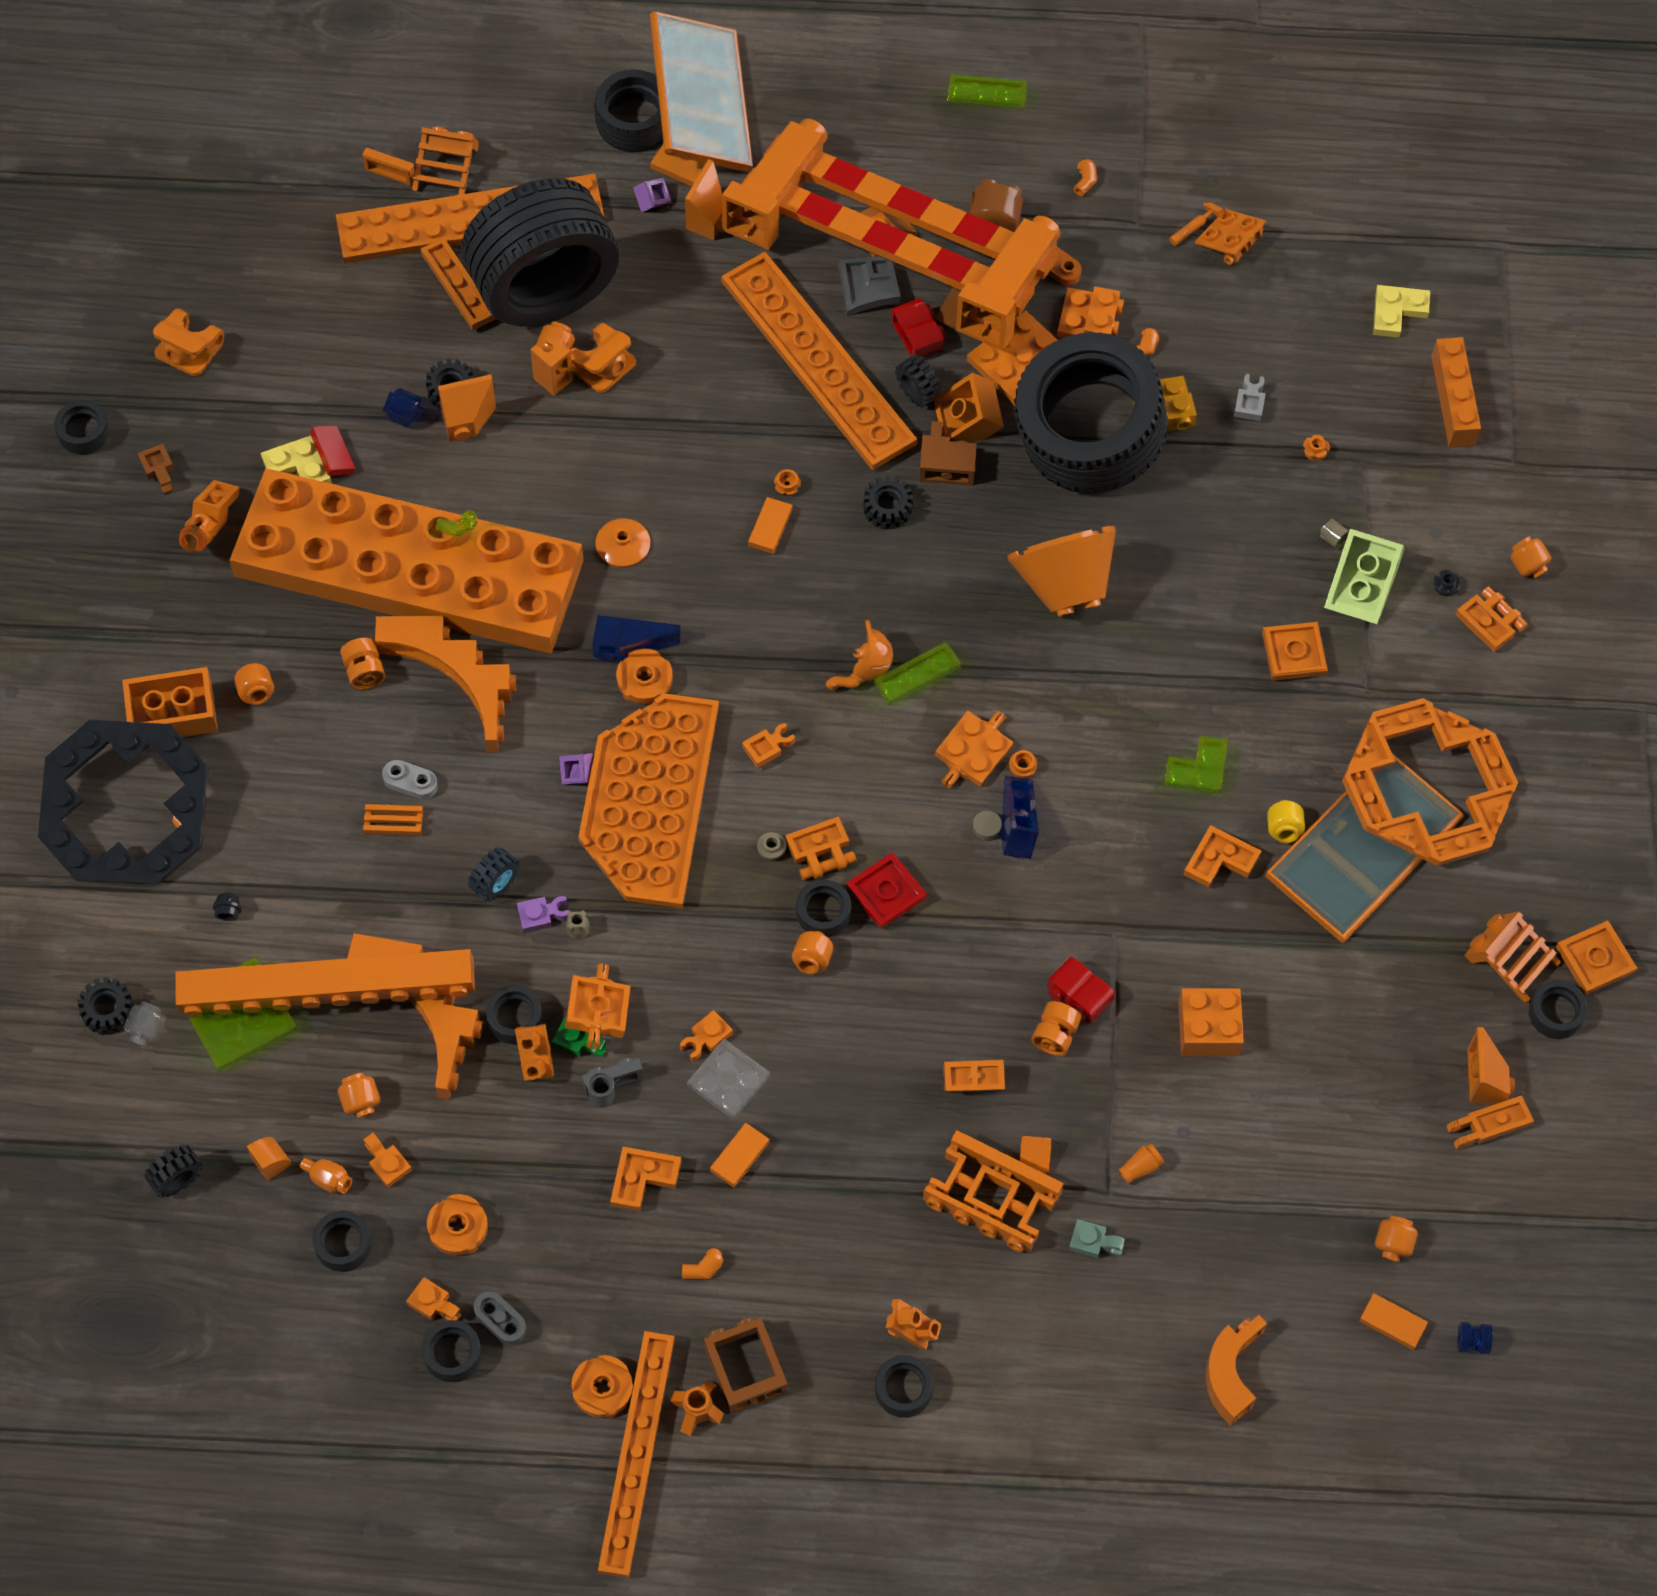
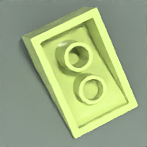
M1350 529L1324 608L1378 624L1405 549L1404 545Z

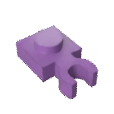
M545 897L517 903L523 933L552 927L551 919L566 921L567 914L570 911L562 912L558 910L560 906L567 905L566 897H557L549 904L546 903Z

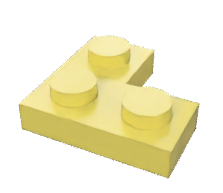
M1377 285L1373 335L1400 338L1402 316L1427 319L1430 291Z
M311 435L261 453L263 463L268 469L289 474L297 471L301 477L332 484Z

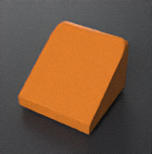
M1022 1136L1020 1162L1044 1174H1049L1052 1139Z

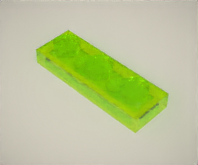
M950 74L948 101L1025 108L1027 81Z
M944 642L876 678L874 685L890 706L959 669L961 662L947 642Z

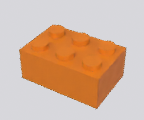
M207 667L122 680L127 722L171 724L181 737L218 732L212 681Z

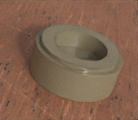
M982 811L975 816L973 832L979 839L985 841L993 840L1001 832L1002 822L995 812Z

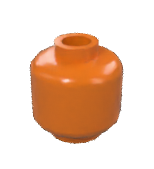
M552 322L551 325H545L542 328L536 345L541 347L543 351L550 352L553 348L548 346L546 341L547 338L555 340L564 349L568 348L570 350L575 342V337L571 333L572 329L559 322Z
M1529 536L1511 548L1513 552L1510 555V560L1522 577L1532 575L1536 579L1549 570L1546 565L1551 561L1552 557L1540 539H1532Z
M251 663L242 666L234 676L238 695L247 704H263L274 692L271 674L267 667L262 664Z
M820 931L804 932L797 939L792 953V960L798 970L805 974L821 973L829 964L833 953V944Z
M364 1072L342 1079V1085L337 1089V1093L344 1112L350 1115L356 1114L358 1119L375 1113L373 1107L380 1103L381 1098L374 1079L371 1076H365Z
M1390 1215L1389 1219L1380 1222L1375 1239V1247L1383 1252L1382 1258L1399 1262L1401 1257L1407 1258L1412 1256L1418 1231L1413 1227L1412 1221Z

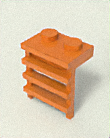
M422 127V137L418 147L419 153L418 158H416L412 191L418 192L419 183L426 182L459 188L458 195L465 194L472 152L478 153L479 142L473 134L465 131H458L457 133L447 132V129L441 127H432V129ZM425 151L465 157L464 166L424 160ZM422 167L462 173L461 182L421 175Z
M1520 912L1503 915L1496 914L1487 922L1488 928L1483 934H1479L1470 942L1471 948L1464 956L1471 964L1487 961L1517 996L1526 1003L1530 997L1524 991L1549 962L1554 966H1558L1561 961L1555 956L1556 952L1545 945V939L1542 936L1538 937L1533 931L1534 927L1531 924H1527L1521 918L1523 915ZM1528 936L1532 942L1506 972L1502 967L1503 964ZM1539 949L1543 955L1517 984L1514 977Z

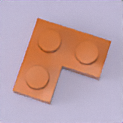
M1210 825L1186 866L1183 875L1208 888L1221 866L1248 878L1261 855V850Z
M622 1147L610 1205L612 1207L640 1211L646 1184L676 1189L681 1157Z

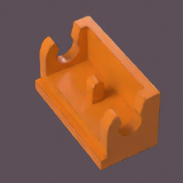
M547 338V344L553 348L552 351L545 352L537 345L530 349L533 379L555 396L573 381L571 350L568 348L564 349L555 340Z
M1004 1060L944 1062V1092L1005 1090Z

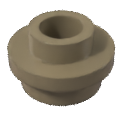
M769 832L759 838L757 849L763 858L776 860L784 854L786 842L780 834ZM774 842L777 845L774 848H769L767 843Z

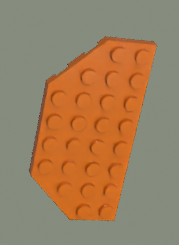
M663 693L655 698L654 702L646 708L638 709L621 720L622 723L610 731L607 729L598 735L578 838L580 844L625 901L683 909L719 701Z

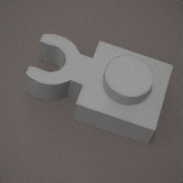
M1246 374L1243 382L1244 389H1239L1234 417L1261 421L1266 394L1261 393V391L1263 390L1265 380L1264 377L1260 376L1259 383L1252 384L1249 381L1250 374Z

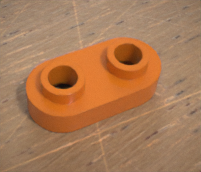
M1056 246V250L1059 251V257L1047 275L1062 285H1074L1080 280L1081 265L1077 260Z

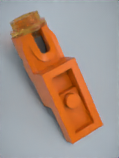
M213 480L193 501L192 516L185 522V527L179 533V544L185 551L198 552L212 542L217 533L226 524L228 507L239 497L240 487Z

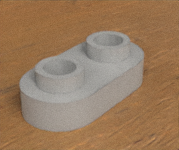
M401 760L390 761L383 768L384 784L391 790L422 800L431 798L437 792V778L430 770ZM395 770L401 771L399 775L392 774ZM421 779L427 780L425 784L418 783Z

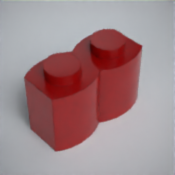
M921 298L892 308L891 322L902 339L910 357L916 354L919 357H924L943 349L946 335L943 327L937 325L933 320L934 314L929 304H925Z
M1071 956L1047 982L1049 996L1054 1001L1063 1002L1077 1010L1082 1016L1081 1021L1085 1020L1089 1024H1092L1114 1001L1115 991L1102 979L1092 974L1080 961Z

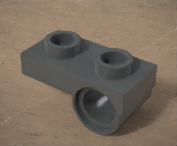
M639 1058L634 1060L623 1059L618 1061L615 1066L605 1069L597 1067L582 1075L586 1095L596 1107L603 1108L612 1104L615 1099V1088L643 1080V1069ZM598 1086H606L607 1088H609L608 1091L603 1094H599L594 1091L595 1088H597Z

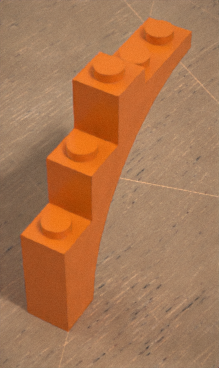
M376 616L375 644L378 654L401 656L423 662L440 670L455 681L470 697L480 714L485 732L487 753H499V742H504V725H499V717H504L505 715L504 702H511V692H516V675H511L510 664L483 665V651H478L477 641L450 640V626H445L443 616Z
M354 933L347 958L424 953L422 945ZM450 994L438 995L435 999H422L420 996L409 997L408 1000L427 1023L437 1047L438 1069L435 1083L437 1098L449 1100L451 1090L456 1091L458 1086L459 1073H456L458 1063H463L466 1047L474 1048L476 1038H481L484 1023L480 1021L478 1010L453 1006L455 997L450 996Z

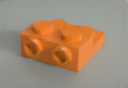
M1094 286V291L1089 292L1068 287L1057 337L1063 338L1073 334L1101 332L1117 336L1119 322L1115 321L1116 315H1122L1124 300L1120 299L1121 291Z

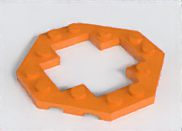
M1422 698L1372 713L1342 782L1364 831L1436 866H1440L1490 850L1518 781L1494 732L1485 728L1481 730L1468 724L1469 720L1450 711L1446 713L1433 707L1434 703ZM1427 728L1432 729L1442 752L1465 745L1468 746L1488 790L1487 792L1470 796L1465 801L1474 824L1429 836L1418 811L1397 818L1392 817L1372 773L1391 767L1396 762L1386 740Z

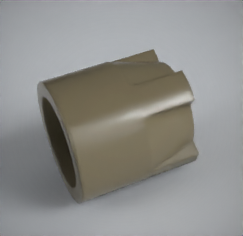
M1330 519L1321 528L1320 537L1334 548L1339 549L1346 542L1349 531L1334 519Z
M583 910L581 912L570 911L567 914L566 930L571 938L583 939L589 933V920L586 912ZM575 921H581V922H582V923L579 924V925L573 924V922H575Z

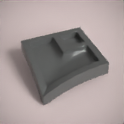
M881 256L839 260L838 269L842 283L846 316H851L874 307L900 303L901 295L891 260Z

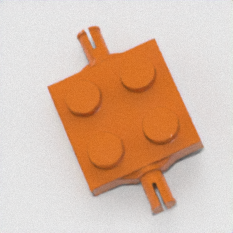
M970 711L964 714L934 754V756L946 763L950 769L941 781L944 786L947 784V788H951L959 777L969 779L979 787L983 785L1014 743L997 729L1006 719L1003 713L1000 716L1001 712L996 711L989 722L981 720Z
M603 963L597 965L596 977L587 978L573 975L565 1028L588 1032L587 1047H592L594 1039L593 1049L599 1047L600 1035L623 1039L631 987L608 979L609 965L605 964L603 970Z

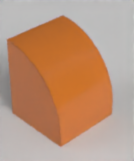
M273 1137L259 1139L247 1146L252 1161L267 1181L292 1165L288 1156Z

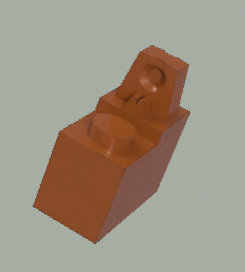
M932 421L931 435H922L919 482L973 486L977 443H969L967 441L949 442L950 437L942 436L943 422Z

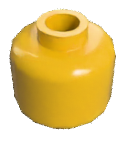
M1282 800L1269 808L1267 821L1268 831L1272 838L1281 843H1291L1303 835L1305 831L1304 811L1299 804L1293 801Z

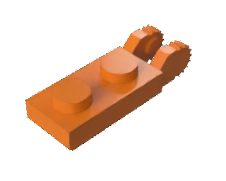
M1518 1096L1468 1113L1466 1117L1447 1124L1446 1128L1449 1133L1463 1130L1468 1126L1471 1127L1472 1134L1462 1136L1454 1142L1458 1150L1472 1146L1477 1142L1480 1144L1532 1126L1534 1120L1523 1096Z

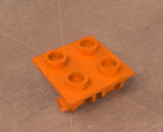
M1225 209V214L1217 217L1194 243L1223 252L1225 263L1232 265L1236 264L1242 254L1247 253L1255 241L1261 238L1263 226L1267 222L1266 220Z

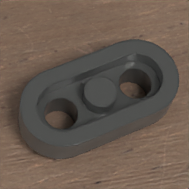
M484 1292L476 1298L474 1302L476 1318L502 1343L514 1345L524 1339L526 1335L525 1320L499 1294ZM493 1306L495 1311L492 1314H487L484 1312L485 1308ZM513 1326L517 1330L514 1334H508L506 1329Z

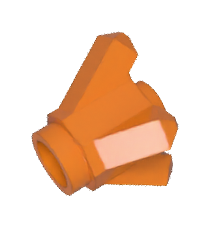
M706 1381L700 1387H694L687 1391H674L670 1402L678 1407H682L685 1412L680 1432L691 1436L697 1424L708 1420L720 1424L724 1413L713 1404L711 1399L717 1387L716 1384Z

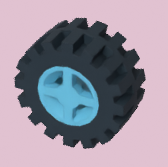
M496 847L494 850H490L487 856L484 855L481 862L475 865L476 868L472 870V876L468 879V886L485 901H494L497 896L500 897L503 891L509 888L510 883H513L514 877L518 875L520 862L502 847Z

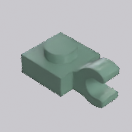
M1077 1219L1069 1251L1094 1258L1099 1257L1100 1251L1121 1256L1125 1239L1114 1235L1105 1236L1106 1227Z

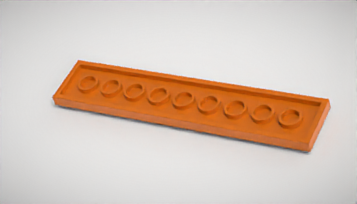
M595 174L564 178L586 187L604 216ZM517 186L336 214L344 264L420 252V248L443 237L450 247L461 245L464 232L479 211L499 195Z
M766 252L721 276L722 284L872 471L917 445V438Z

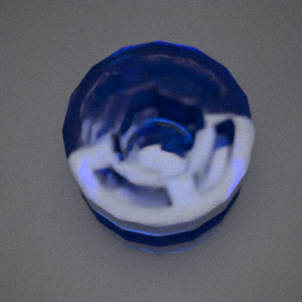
M1460 1322L1457 1334L1458 1352L1469 1353L1473 1350L1479 1354L1490 1355L1493 1342L1492 1325L1481 1324L1480 1326H1472L1469 1322Z

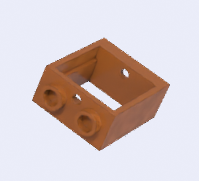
M753 1318L744 1319L736 1324L737 1327L726 1331L724 1328H720L710 1332L708 1337L704 1338V1349L730 1414L781 1396L788 1391L787 1381L762 1318L756 1320ZM757 1333L774 1376L732 1391L716 1348Z

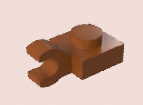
M164 444L137 453L148 480L157 477L163 494L174 491L168 472L173 471L174 467Z

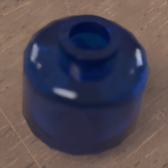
M397 388L394 392H389L382 411L386 412V419L388 421L408 428L413 424V421L419 423L425 407L420 406L421 398L419 395L402 388Z

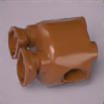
M984 179L981 181V185L972 191L968 213L1015 232L1019 226L1023 204L1022 190L1017 186H1006L997 184L992 179Z

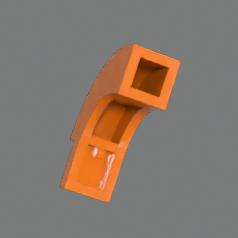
M1260 1315L1252 1321L1249 1318L1245 1319L1235 1331L1227 1325L1218 1335L1208 1358L1206 1385L1209 1397L1218 1413L1230 1426L1247 1413L1256 1401V1397L1241 1382L1237 1374L1236 1357L1264 1333L1267 1323Z

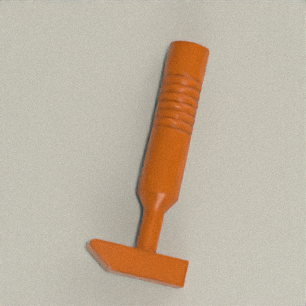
M1203 203L1204 209L1208 212L1204 215H1198L1169 238L1170 243L1173 246L1178 245L1203 226L1206 219L1214 214L1221 217L1225 214L1223 208L1213 203Z

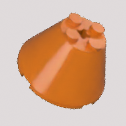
M1115 526L1102 527L1103 533L1100 534L1099 531L1092 532V530L1071 534L1027 547L1028 550L1023 551L1024 555H1019L1018 551L1007 555L1009 563L1051 613L1057 612L1059 617L1074 614V608L1084 605L1085 609L1088 610L1102 606L1100 600L1106 597L1116 529Z

